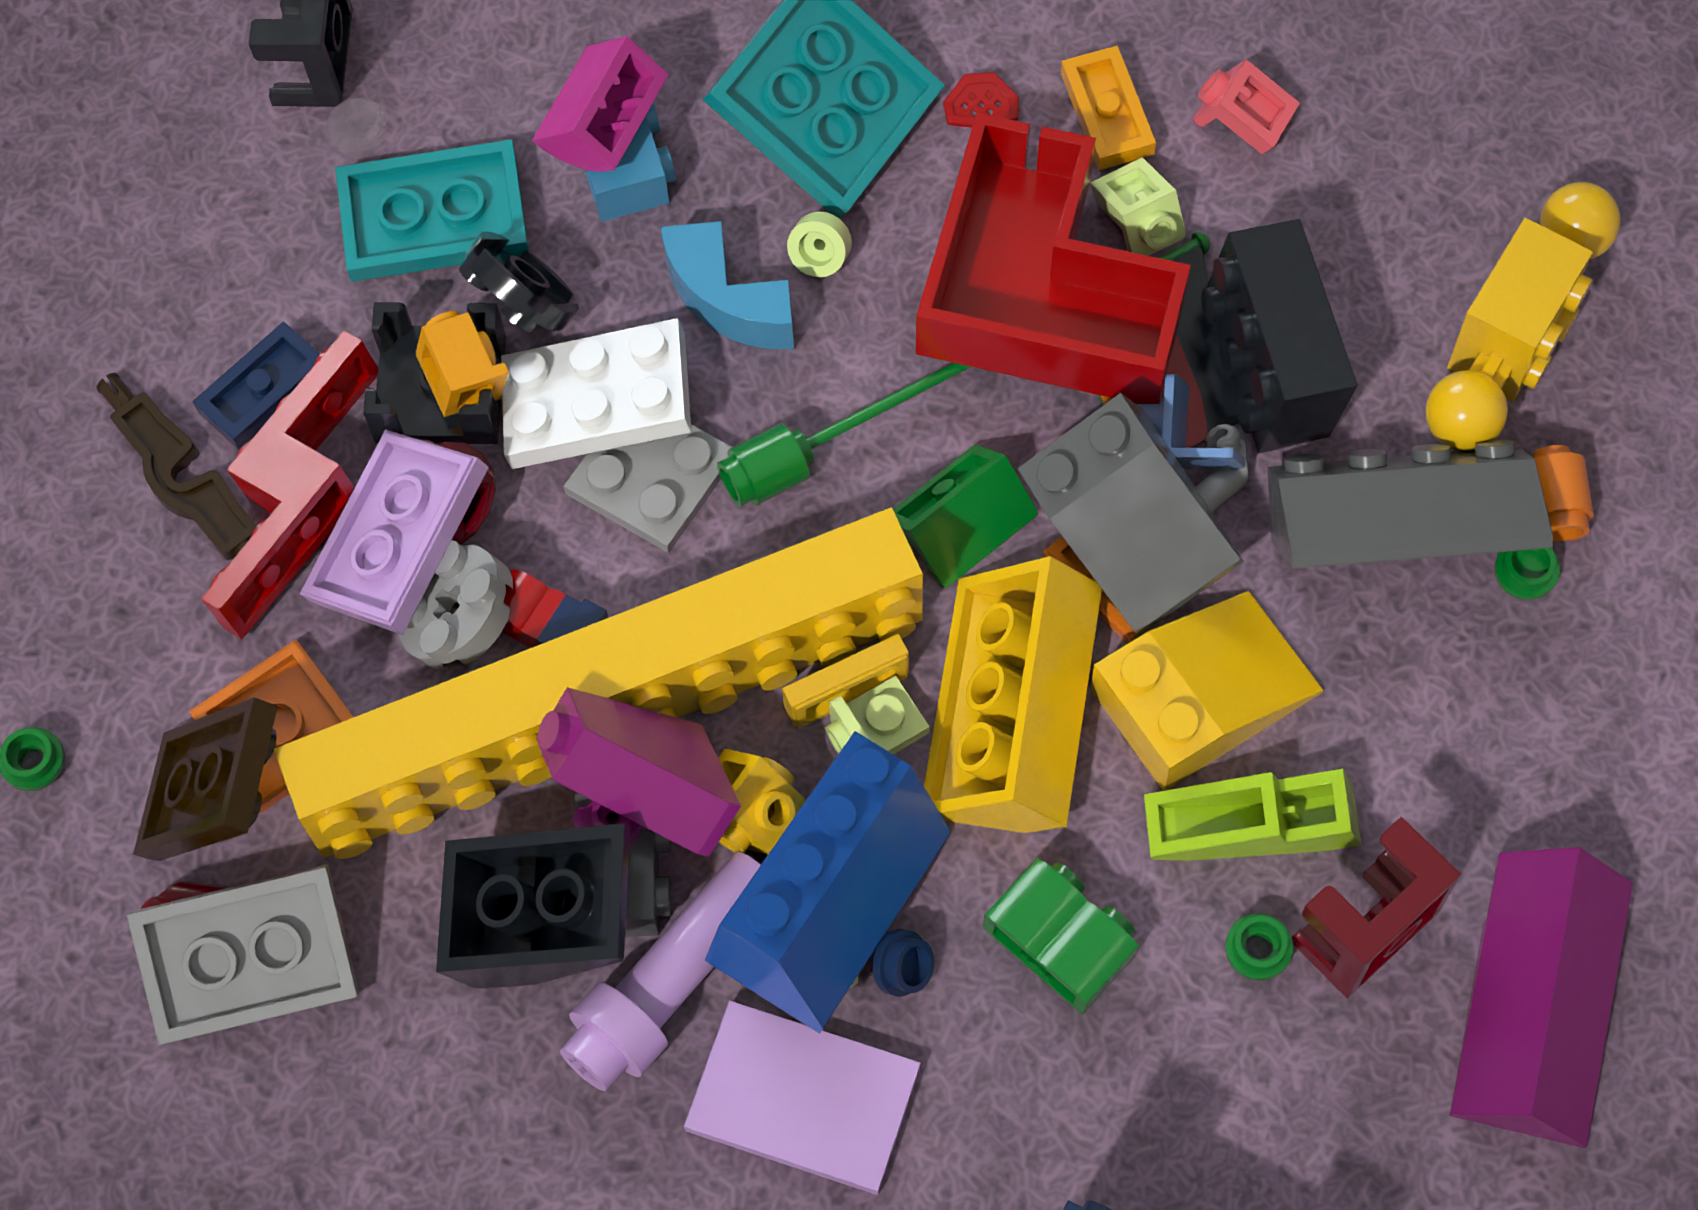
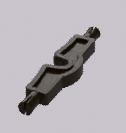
M117 373L106 375L118 394H115L103 378L97 384V391L103 395L115 410L110 417L117 429L143 459L144 476L154 495L172 513L194 520L226 560L234 559L250 540L257 525L238 504L219 472L210 470L186 483L176 482L179 472L187 468L191 461L197 459L199 455L197 447L182 430L160 411L146 393L142 392L135 396Z

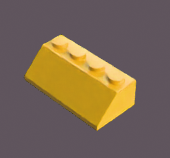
M1051 556L958 580L924 788L944 821L1021 833L1067 827L1102 588L1094 580Z

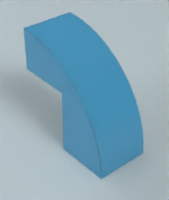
M721 221L661 227L666 264L671 281L681 300L700 321L717 333L746 345L767 349H794L788 280L728 285Z

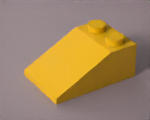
M1249 591L1146 632L1094 664L1091 683L1092 693L1163 791L1175 786L1323 693L1321 686Z

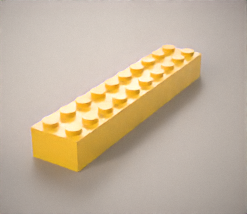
M891 507L274 748V752L298 819L322 857L325 858L334 854L337 859L352 858L367 851L373 844L371 840L394 830L401 835L418 832L432 824L434 821L433 815L457 805L460 810L475 809L490 802L496 795L494 790L517 781L522 786H531L551 778L552 776L536 738L538 737L539 727L544 716L549 711L554 710L567 687L677 718L701 709L704 714L717 713L733 705L738 699L737 694L759 685H761L763 690H774L783 687L797 677V670L819 661L822 666L828 667L855 654L857 646L877 638L883 641L898 633L901 639L910 635L916 628L915 623L923 621V573Z

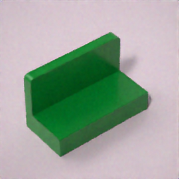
M974 444L893 508L909 545L917 549L933 578L944 587H949L1037 516L1035 505L1006 455Z

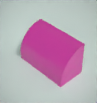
M628 36L586 46L532 141L547 153L575 167L595 172L615 170L669 74Z

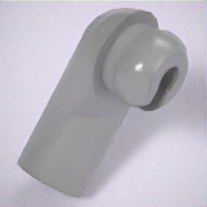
M1227 424L1218 425L1209 431L1206 437L1207 448L1235 449L1245 458V468H1207L1208 476L1199 482L1195 488L1211 512H1214L1242 489L1248 481L1249 471L1245 442L1240 438L1239 431L1234 426Z

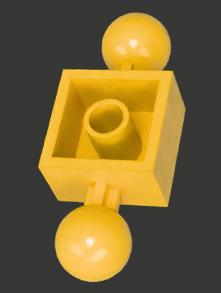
M1589 182L1567 184L1553 192L1546 200L1540 214V225L1527 218L1523 219L1466 313L1447 366L1454 373L1442 378L1428 395L1425 407L1427 425L1433 436L1441 444L1449 445L1451 449L1457 451H1474L1476 442L1496 439L1502 432L1507 420L1508 407L1506 399L1514 402L1523 385L1534 390L1540 382L1552 359L1551 353L1558 341L1563 342L1580 312L1578 308L1593 282V279L1583 275L1589 260L1606 252L1612 246L1619 233L1621 224L1620 211L1614 198L1604 188Z

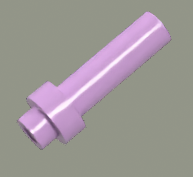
M735 852L615 988L605 983L597 982L570 1012V1019L577 1028V1031L560 1049V1054L570 1067L588 1083L601 1091H606L623 1071L632 1076L641 1077L668 1046V1041L660 1028L714 968V966L704 961L719 924L761 866L757 861L744 853Z

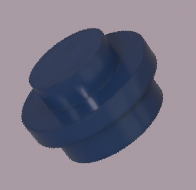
M895 929L887 933L878 944L873 957V976L879 989L886 994L897 997L921 991L928 984L933 974L935 961L932 948L914 931Z

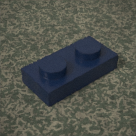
M283 321L192 402L197 412L239 450L259 432L275 413L280 401L289 395L312 369L320 354Z

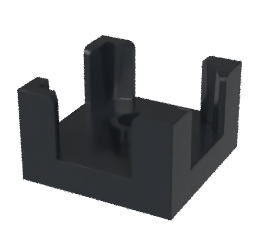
M280 0L282 19H255L251 22L248 45L253 58L257 61L303 62L310 83H274L273 88H269V99L272 106L342 107L353 11L350 0Z
M374 302L372 333L380 352L377 388L375 390L374 388L366 387L363 414L375 443H379L384 431L388 430L418 440H430L434 444L443 442L498 444L501 399L495 401L492 389H482L479 392L478 405L464 404L457 414L443 417L415 354L422 326L412 325L404 303ZM497 303L467 304V312L477 332L484 331L488 335L494 349L496 364L502 363L501 356L505 355L506 333Z

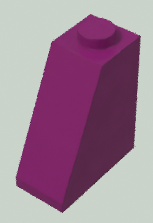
M568 687L554 710L549 711L540 724L536 740L554 781L696 854L710 856L741 807L702 724Z

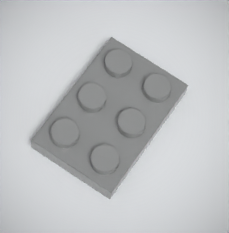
M328 864L131 911L127 914L159 1045L355 998L359 994Z

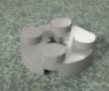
M451 540L404 634H399V639L405 650L427 666L437 670L448 669L444 664L459 660L466 665L484 654L501 634L510 614L511 607L503 603L506 594L505 584L513 589V579L507 566L479 546H462L456 541ZM457 601L460 606L451 614L450 610Z

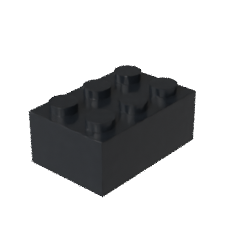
M1296 219L1229 232L1219 257L1214 260L1213 272L1206 288H1203L1201 293V302L1207 322L1209 324H1216L1221 339L1219 358L1223 373L1228 379H1234L1239 394L1237 413L1241 428L1246 434H1252L1258 454L1330 437L1358 384L1301 220Z

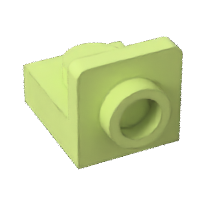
M1143 157L1090 182L1096 204L1122 229L1128 252L1149 256L1185 238L1186 231L1176 189Z
M896 675L847 704L841 695L829 701L830 720L832 723L827 725L825 730L838 754L854 731L892 754L897 753L930 733V726Z

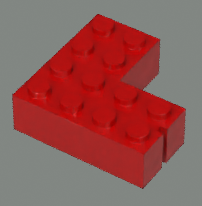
M976 113L916 314L915 354L1109 398H1114L1119 393H1122L1136 404H1159L1184 306L1191 265L1075 240L1092 178L1095 137L1042 126L1039 135L1037 170L1034 171L1026 169L1030 124Z

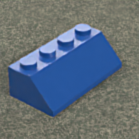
M854 731L719 924L704 961L820 1034L951 833L912 766Z

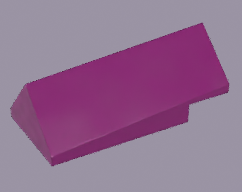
M1581 847L1500 852L1497 856L1487 919L1482 927L1449 1116L1586 1148L1633 882Z

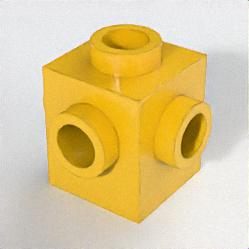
M724 749L718 759L741 807L722 835L719 843L734 853H745L746 850H751L768 855L806 799L791 786L795 781L794 776L776 761L766 757L762 758L757 755Z

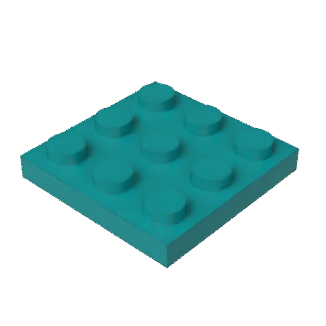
M781 0L702 100L830 214L840 218L849 211L945 85L852 0Z

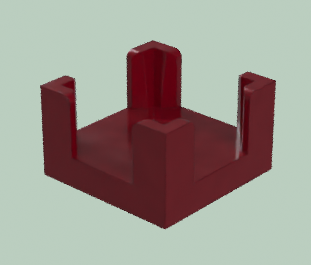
M1402 816L1381 835L1379 842L1385 850L1363 873V879L1383 898L1363 917L1334 887L1326 886L1304 906L1302 916L1309 924L1302 930L1299 929L1292 936L1293 945L1347 999L1441 911L1461 876V873Z

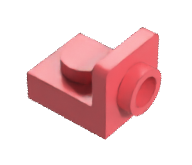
M1245 59L1226 73L1218 69L1207 79L1197 96L1203 103L1192 121L1204 127L1217 118L1260 154H1264L1274 148L1300 102Z

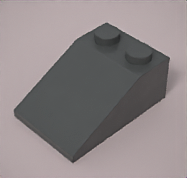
M1119 393L1017 468L1050 521L1138 635L1143 634L1244 562L1145 410L1122 393Z

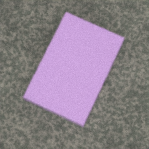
M385 430L306 580L300 595L322 607L403 635L489 467L477 457Z
M729 1000L684 1129L686 1132L879 1195L921 1069V1062L825 1031H821L819 1034L807 1025Z

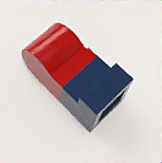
M510 570L513 579V589L505 584L506 594L503 603L511 607L502 632L530 648L609 618L606 609L587 599L580 602L555 588L553 590L548 588L541 581L523 571Z

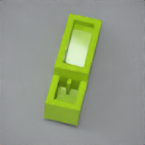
M1343 768L1279 780L1273 772L1144 794L1150 857L1153 860L1190 861L1322 852L1362 846L1354 786Z

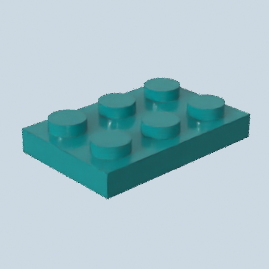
M512 139L335 167L346 269L351 282L462 265L466 260L468 249L478 236L486 231L509 239L510 241L503 250L514 256L522 255L525 250L529 251L516 152Z

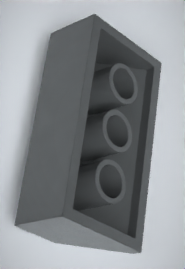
M1493 439L1476 442L1474 451L1451 452V447L1445 444H1424L1412 447V455L1387 457V451L1381 449H1361L1349 452L1347 461L1324 462L1322 455L1299 454L1286 457L1285 466L1267 467L1271 539L1274 546L1292 569L1553 548V534L1535 458L1520 447H1514L1513 440Z

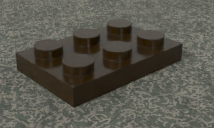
M253 697L163 733L133 855L161 861L248 833L249 828L256 821L261 809L262 795L258 788L263 766L270 759L276 745L277 734L276 730L273 729L277 705Z

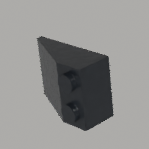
M624 823L445 841L436 972L473 988H498L536 985L623 962L631 827Z

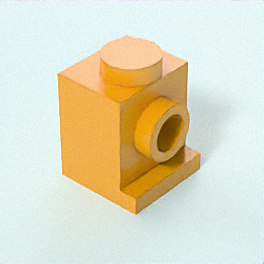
M458 311L444 312L433 317L425 326H422L415 354L443 417L457 414L464 404L478 405L479 392L482 389H492L495 401L501 399L509 371L505 362L496 364L494 349L488 335L484 331L477 332L468 312L460 314Z

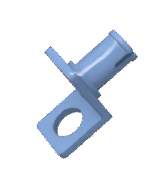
M1166 374L1164 398L1160 404H1137L1145 410L1182 468H1245V458L1235 449L1186 448L1189 386L1177 374Z

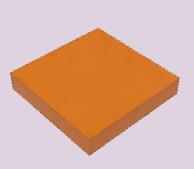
M297 639L189 711L193 719L197 720L253 697L277 705L273 729L276 730L277 734L275 748L353 718V715ZM274 751L270 759L263 766L258 791L262 795L260 813L289 795Z

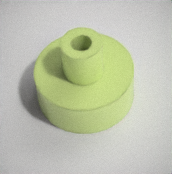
M812 212L802 217L791 231L787 241V251L792 263L801 272L813 277H827L837 272L847 259L852 247V239L847 226L838 217L827 212Z

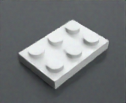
M678 318L501 356L502 363L505 362L509 371L502 394L504 457L512 469L691 433L685 332Z

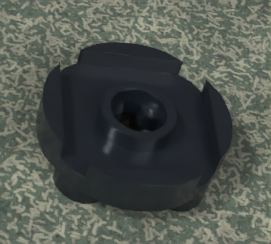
M482 232L466 252V260L459 267L461 275L476 288L485 292L490 290L505 303V306L502 308L503 314L520 329L532 332L538 324L553 332L563 330L579 310L578 304H567L574 295L567 284L551 268L529 251L525 250L520 257L514 256L503 250L510 241L509 239L493 232Z

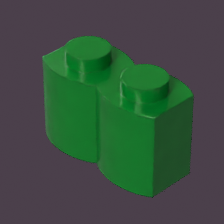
M1037 858L984 915L983 928L1083 1015L1135 958L1139 944L1132 937L1136 931L1133 925L1116 909L1105 906L1101 910L1090 903L1081 894L1085 890L1084 884L1069 868L1059 862H1056L1051 867Z

